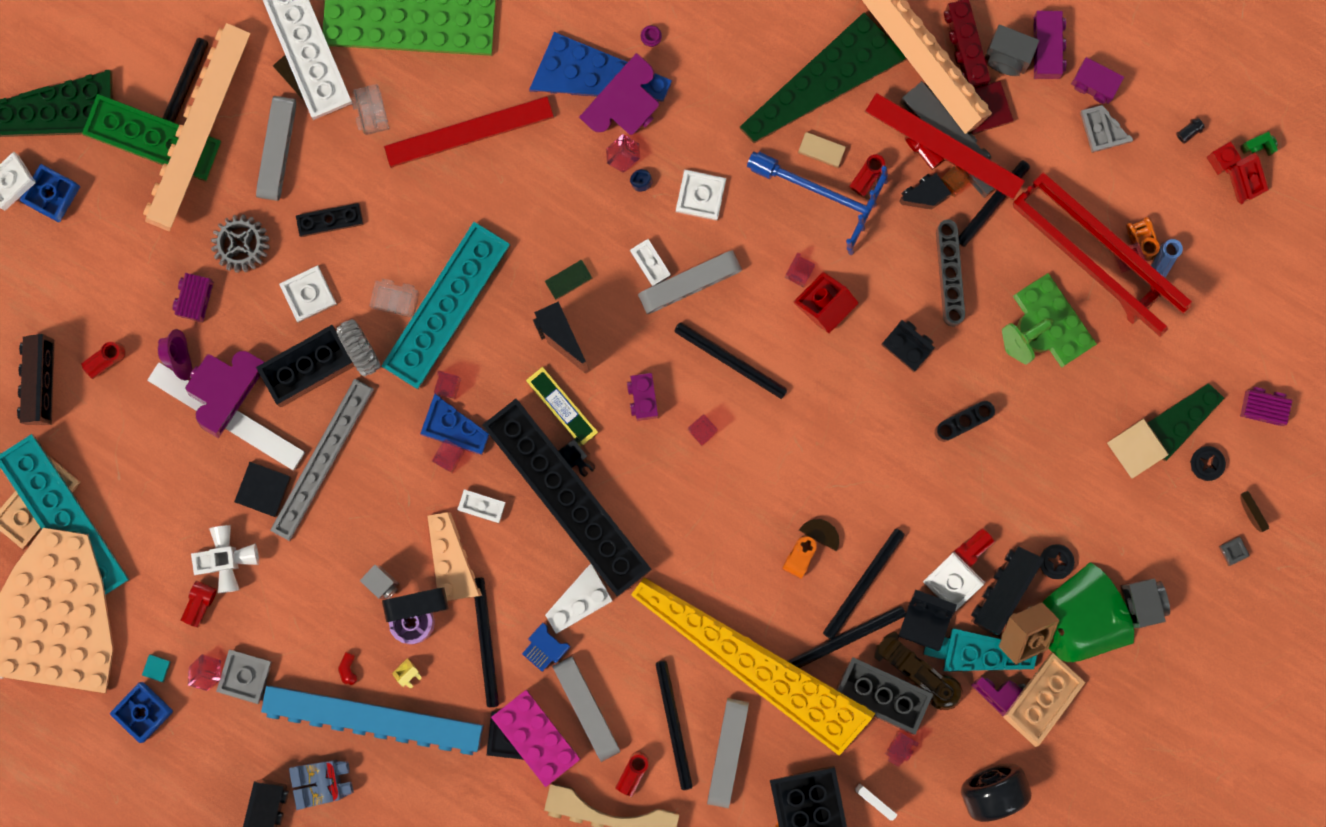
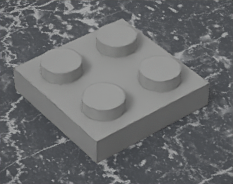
M229 649L216 692L260 704L272 661Z

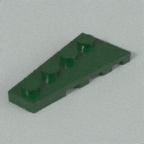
M1209 383L1147 422L1169 453L1168 456L1163 458L1164 461L1171 457L1224 399Z

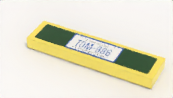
M543 367L526 380L574 438L577 437L583 445L598 434L596 429Z

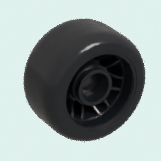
M1002 764L984 769L969 777L961 787V795L969 815L979 822L995 821L1008 817L1027 806L1032 797L1024 771L1015 764Z

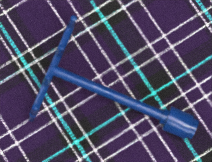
M753 152L747 163V167L756 174L771 179L772 176H779L863 213L858 215L859 222L851 239L846 240L849 255L854 254L853 247L861 231H865V222L872 208L877 206L876 199L883 185L888 183L887 167L882 166V174L876 187L870 191V199L867 205H863L780 168L777 159L764 153Z

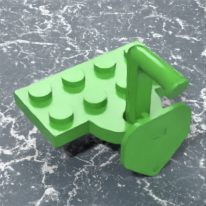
M1049 273L1013 296L1024 312V315L1020 318L1017 326L1009 323L1002 328V335L1006 353L1021 363L1027 365L1035 359L1034 352L1042 353L1050 350L1062 368L1097 345Z

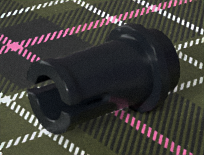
M1199 118L1191 119V123L1176 133V136L1183 144L1197 133L1201 134L1205 126Z

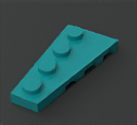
M952 628L943 671L1034 669L1037 655L1015 664L999 648L1001 639Z

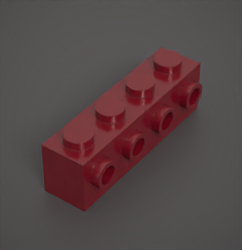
M960 0L948 3L944 11V19L946 24L949 23V37L951 43L955 46L956 52H954L956 63L960 65L962 75L974 89L988 85L990 76L970 1Z

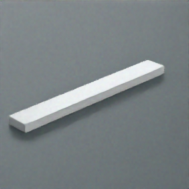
M158 362L147 381L196 411L200 406L204 405L188 395L185 387L189 380L179 379L173 370ZM238 410L225 428L293 471L306 453Z

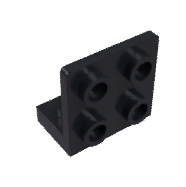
M901 320L881 345L910 370L915 372L935 349L932 345L934 342L928 336L918 334L915 331L917 328L910 321L904 322Z
M915 590L910 599L899 637L940 651L957 604Z

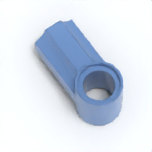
M1170 239L1160 246L1159 252L1151 266L1164 278H1166L1177 257L1182 254V244L1176 239ZM1168 244L1175 247L1174 255L1167 253L1166 247Z

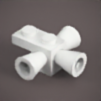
M231 525L209 528L216 549L191 554L194 575L219 572L218 593L238 591L240 589L233 569H239L238 564L259 565L257 545L252 544L236 550V547L230 546Z

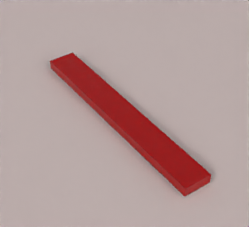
M878 93L874 95L865 110L867 114L1014 200L1025 180Z
M546 96L384 146L389 165L392 168L554 118Z

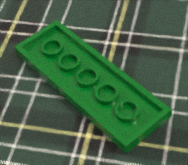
M97 94L82 135L163 165L164 163L168 164L171 158L167 156L171 144L176 145L179 137L175 136L179 125ZM208 137L192 177L207 181L221 144L220 140Z

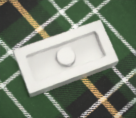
M649 239L630 250L652 286L661 283L671 276Z
M464 489L457 510L500 523L506 503Z

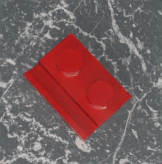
M1256 153L1236 162V165L1233 167H1227L1236 199L1241 205L1244 204L1245 200H1251L1269 190L1260 158Z

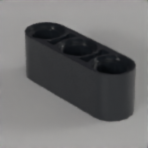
M982 401L942 421L935 428L936 438L946 442L987 422L995 414L993 404L988 401ZM981 406L988 408V417H982L979 414ZM961 416L969 418L970 425L968 427L961 426L959 422ZM941 426L950 428L951 434L949 437L941 435Z
M444 587L382 600L386 622L449 609Z

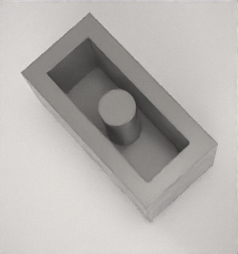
M374 565L360 580L378 599H390L398 591L396 586L399 583L379 565Z

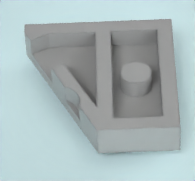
M1103 105L1081 110L1080 114L1092 153L1133 141L1132 137L1124 132L1120 124L1109 115V112Z

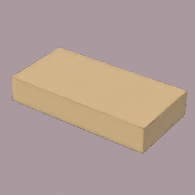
M806 132L798 153L838 168L846 147Z

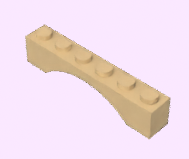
M553 783L550 784L544 811L549 812L548 816L561 818V815L570 817V821L582 823L583 820L590 821L591 826L604 827V825L611 827H677L679 813L663 809H656L647 814L634 817L611 816L589 806L578 796L573 788Z

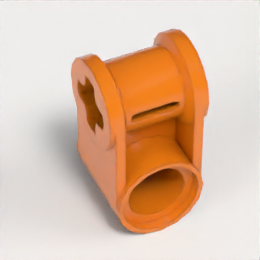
M1145 217L1143 221L1126 224L1127 233L1136 253L1145 261L1154 258L1159 252L1160 246L1151 220ZM1143 245L1151 246L1153 253H1146Z
M808 536L799 538L782 569L802 579L816 551L815 540ZM807 540H809V545L812 548L811 550H806L805 552H803V547L801 546V543H806Z

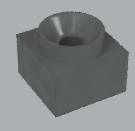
M999 24L992 37L985 59L989 60L988 65L992 69L1009 76H1020V73L1024 74L1030 65L1039 40Z
M1146 579L1121 585L1125 604L1132 618L1134 628L1166 622L1165 616L1170 615V604L1167 592L1161 581L1156 582L1155 579Z

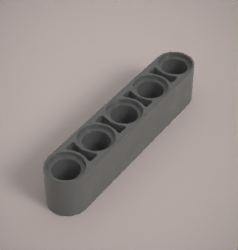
M947 219L943 220L937 227L936 241L943 319L948 326L955 327L965 318L958 228L954 221ZM943 226L950 227L952 234L949 236L944 235L941 228ZM945 247L952 248L954 256L947 257L943 249ZM948 268L953 269L956 277H947L945 270ZM950 289L955 290L958 295L957 299H950L947 296V291ZM950 311L958 312L960 316L958 321H953L949 318Z

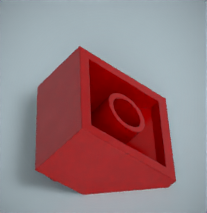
M822 272L794 300V304L827 333L836 328L859 304L847 287L825 272Z

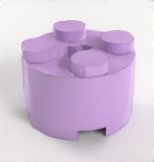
M433 613L411 617L417 620L415 627L407 626L409 623L407 621L408 618L389 622L390 632L401 643H421L429 638L434 630L435 619Z

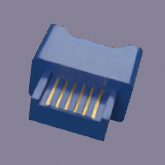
M542 622L528 638L532 643L522 655L543 672L552 661L557 664L571 646L567 643L561 644L548 633V626Z

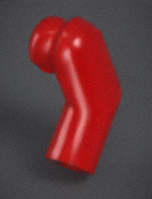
M345 652L338 667V672L344 684L354 685L357 681V676L352 673L350 667L355 656L348 652Z

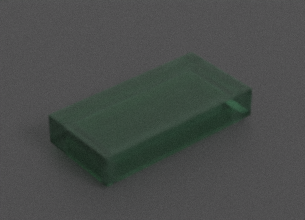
M580 260L547 279L545 283L554 299L558 300L593 278L583 261Z

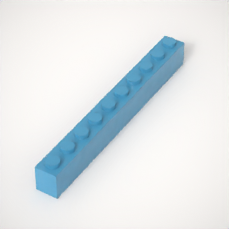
M266 686L261 709L262 713H267V718L279 719L280 716L288 717L289 722L301 723V720L310 721L309 725L322 727L323 724L331 725L332 730L344 731V728L353 729L352 733L359 735L371 732L374 733L375 738L387 739V736L396 737L395 741L402 743L414 740L417 741V745L424 747L436 744L439 745L438 749L451 751L452 748L461 749L460 753L473 755V752L479 751L484 725L275 686Z

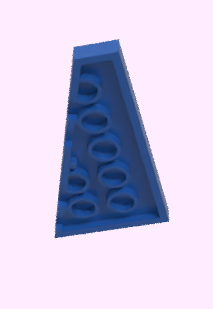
M554 32L529 91L597 97L628 62ZM655 74L653 80L648 84H642V87L656 100L664 102L672 80Z

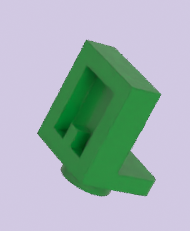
M1269 131L1240 146L1244 154L1249 151L1253 154L1265 148L1268 156L1278 151L1277 140L1273 135H1270Z

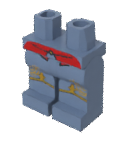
M337 760L289 768L292 788L316 783L314 786L293 790L296 810L338 801L354 793L352 782L341 783L339 776L350 773L348 761L337 762Z

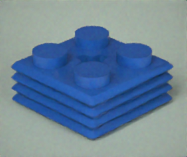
M40 164L33 175L36 183L21 196L20 201L56 222H61L80 189V185ZM48 190H49V191H52V190H53V192H54L53 196H48V195L46 194L47 191H48Z
M139 682L110 712V715L139 743H144L173 713V710L144 682ZM138 708H145V717L138 716V714L140 713Z

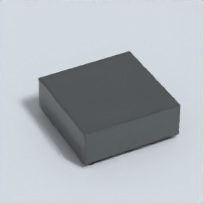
M1237 537L1219 546L1228 566L1250 556L1241 537Z

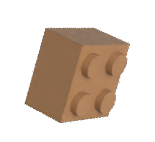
M1043 603L1029 606L1022 612L1013 613L1009 617L1005 631L1002 634L999 648L1015 664L1049 649L1059 619Z

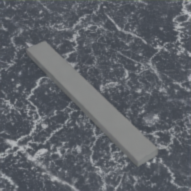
M356 379L353 380L270 531L291 541L372 395L373 388Z

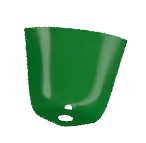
M1091 562L1042 602L1059 619L1053 635L1054 642L1050 643L1049 650L1062 661H1082L1134 643L1133 622L1124 600L1111 579ZM1059 628L1064 630V635H1060Z

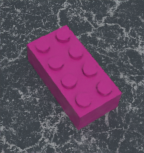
M527 690L491 717L545 787L580 760L577 753Z

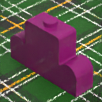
M636 53L579 118L595 132L607 131L611 126V119L629 135L635 134L642 125L646 128L654 119L651 115L660 106L659 101L642 87V84H648L653 80L655 75L653 67Z
M239 351L232 358L233 366H229L208 354L200 366H196L190 374L191 379L185 389L190 397L204 404L196 411L197 422L203 430L219 439L259 379L260 374L256 367L264 363V361L249 352Z

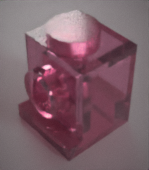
M897 731L885 755L889 756V762L900 767L904 760L908 762L914 750L911 747L913 745L917 747L919 743Z

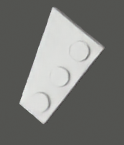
M592 564L584 570L546 613L545 616L556 634L613 601Z

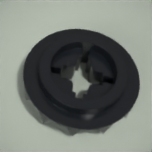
M1211 446L1199 448L1193 453L1190 461L1191 471L1197 478L1204 481H1212L1219 478L1226 466L1223 454L1217 448ZM1213 457L1210 463L1213 468L1208 467L1203 470L1204 463L1201 459L1208 460Z
M1051 545L1045 548L1040 555L1044 559L1040 566L1043 574L1051 579H1063L1074 568V556L1063 545ZM1059 554V561L1065 565H1058L1054 570V563L1048 559H1055Z

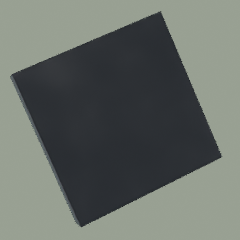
M249 462L234 502L276 517L291 476Z
M492 711V712H491V717H492L494 714H496L497 712ZM491 718L486 755L524 760Z

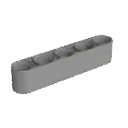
M273 96L257 182V198L280 200L296 112V99Z
M728 251L640 292L638 297L646 314H651L741 272L742 268L734 251Z
M571 656L553 665L552 667L600 761L603 762L620 753L619 746L574 658Z
M727 698L708 795V805L729 809L749 702Z

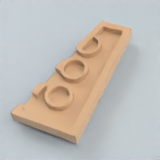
M451 512L429 515L428 524L437 588H445L447 601L482 596L480 588H477L474 580L473 570L470 569L466 559L468 558L466 551L461 546L460 536Z

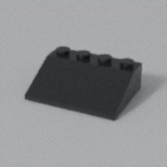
M559 301L534 312L536 318L533 319V322L541 339H546L550 346L585 374L588 373L589 369Z
M835 766L770 780L779 827H847Z

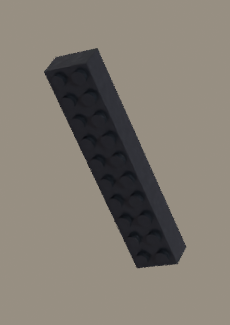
M517 398L482 425L617 597L652 570Z

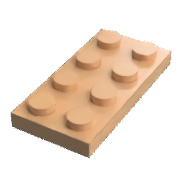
M47 455L73 493L81 482ZM15 491L0 508V531L20 548L26 549L41 531V528Z
M1052 653L1047 657L1003 718L1037 747L1050 732L1085 682Z

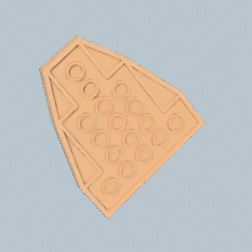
M44 527L17 562L0 592V677L106 693L114 646L103 579L89 534Z

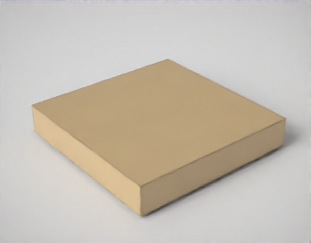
M1145 419L1137 422L1107 442L1131 478L1136 477L1169 455Z

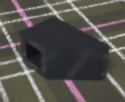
M937 173L932 176L927 174L919 180L920 185L915 188L910 186L901 193L903 197H901L899 202L906 206L932 210L948 199L952 193Z

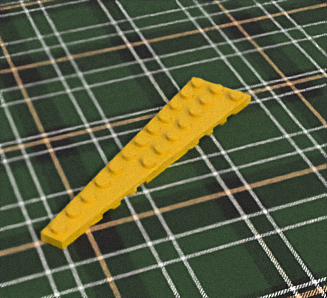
M643 578L631 594V596L837 755H841L874 717L875 713L866 706L850 699L753 642L749 637L736 632L650 580Z

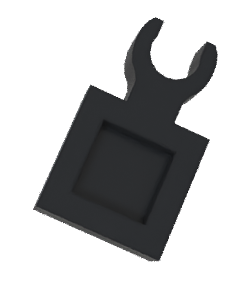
M577 437L560 448L559 453L571 468L577 465L583 477H586L588 474L584 467H588L591 472L594 471L595 465L586 459L590 453Z

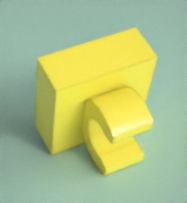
M408 658L392 673L397 682L403 687L407 685L409 688H412L413 685L410 680L413 677L421 679L418 669Z

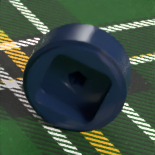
M644 169L635 171L630 177L633 189L639 192L648 190L653 182L650 173Z

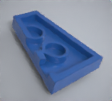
M434 394L420 434L483 455L489 434L442 400L438 395Z

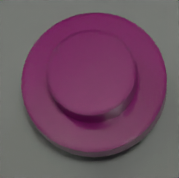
M649 25L641 31V41L644 45L654 47L661 42L662 33L658 27Z

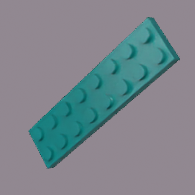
M473 222L381 367L419 390L511 245L476 222Z
M33 434L0 454V468L41 529L45 527L89 534L103 579L105 595L129 580V577Z

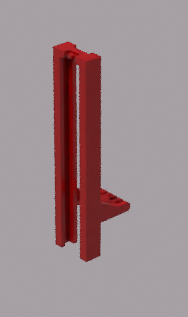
M1044 172L1033 182L1032 186L1027 188L1025 193L1023 192L1013 202L1015 210L1119 300L1130 323L1134 324L1138 317L1161 337L1168 328L1167 325L1148 310L1152 302L1155 303L1158 296H1163L1182 314L1191 307L1192 301ZM1037 188L1041 189L1151 286L1150 291L1138 301L1025 200Z

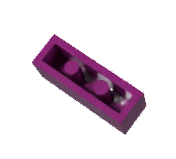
M1036 11L1033 16L1034 38L1038 39L1039 43L1034 53V79H1060L1063 73L1066 72V60H1063V52L1066 51V39H1063V31L1066 29V18H1063V11Z

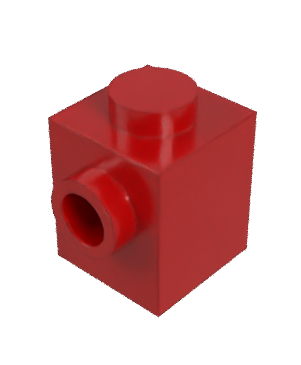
M1231 141L1207 156L1217 175L1224 171L1228 174L1227 167H1233L1236 165V162L1242 160Z

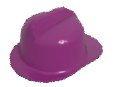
M174 329L168 337L159 339L158 356L165 366L172 368L179 379L186 381L190 379L192 372L187 341L182 331Z

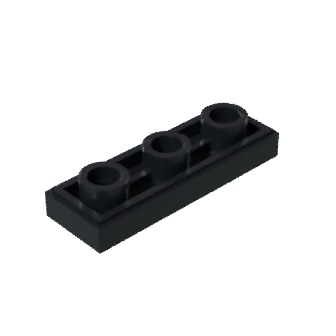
M359 203L296 215L300 237L364 225ZM328 217H333L330 223L326 222Z

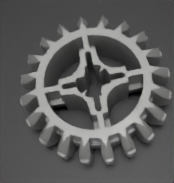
M233 215V222L225 218V226L221 223L218 224L221 231H213L218 237L211 239L212 243L217 244L211 247V250L217 252L214 258L216 260L221 259L219 264L221 266L226 265L227 270L231 271L234 267V271L239 273L242 267L246 273L248 272L249 265L254 270L256 269L254 264L256 261L259 264L263 263L260 256L267 257V253L263 249L270 248L264 242L270 239L268 236H263L267 230L265 228L260 229L262 224L259 221L254 223L255 219L253 217L247 220L246 216L242 215L239 221L238 217ZM237 228L249 229L241 234H234L232 232ZM255 234L257 244L255 250L253 251L250 248V242L253 239L252 236ZM228 236L231 241V245L228 248L229 251L226 253L224 249V243L226 237ZM234 237L238 241L240 240L241 242H243L247 250H245L243 247L238 246L236 244L237 242L234 240ZM240 253H246L249 256L243 260L232 259Z
M353 319L341 323L337 327L336 333L354 366L364 377L376 372L380 368V362L360 326Z

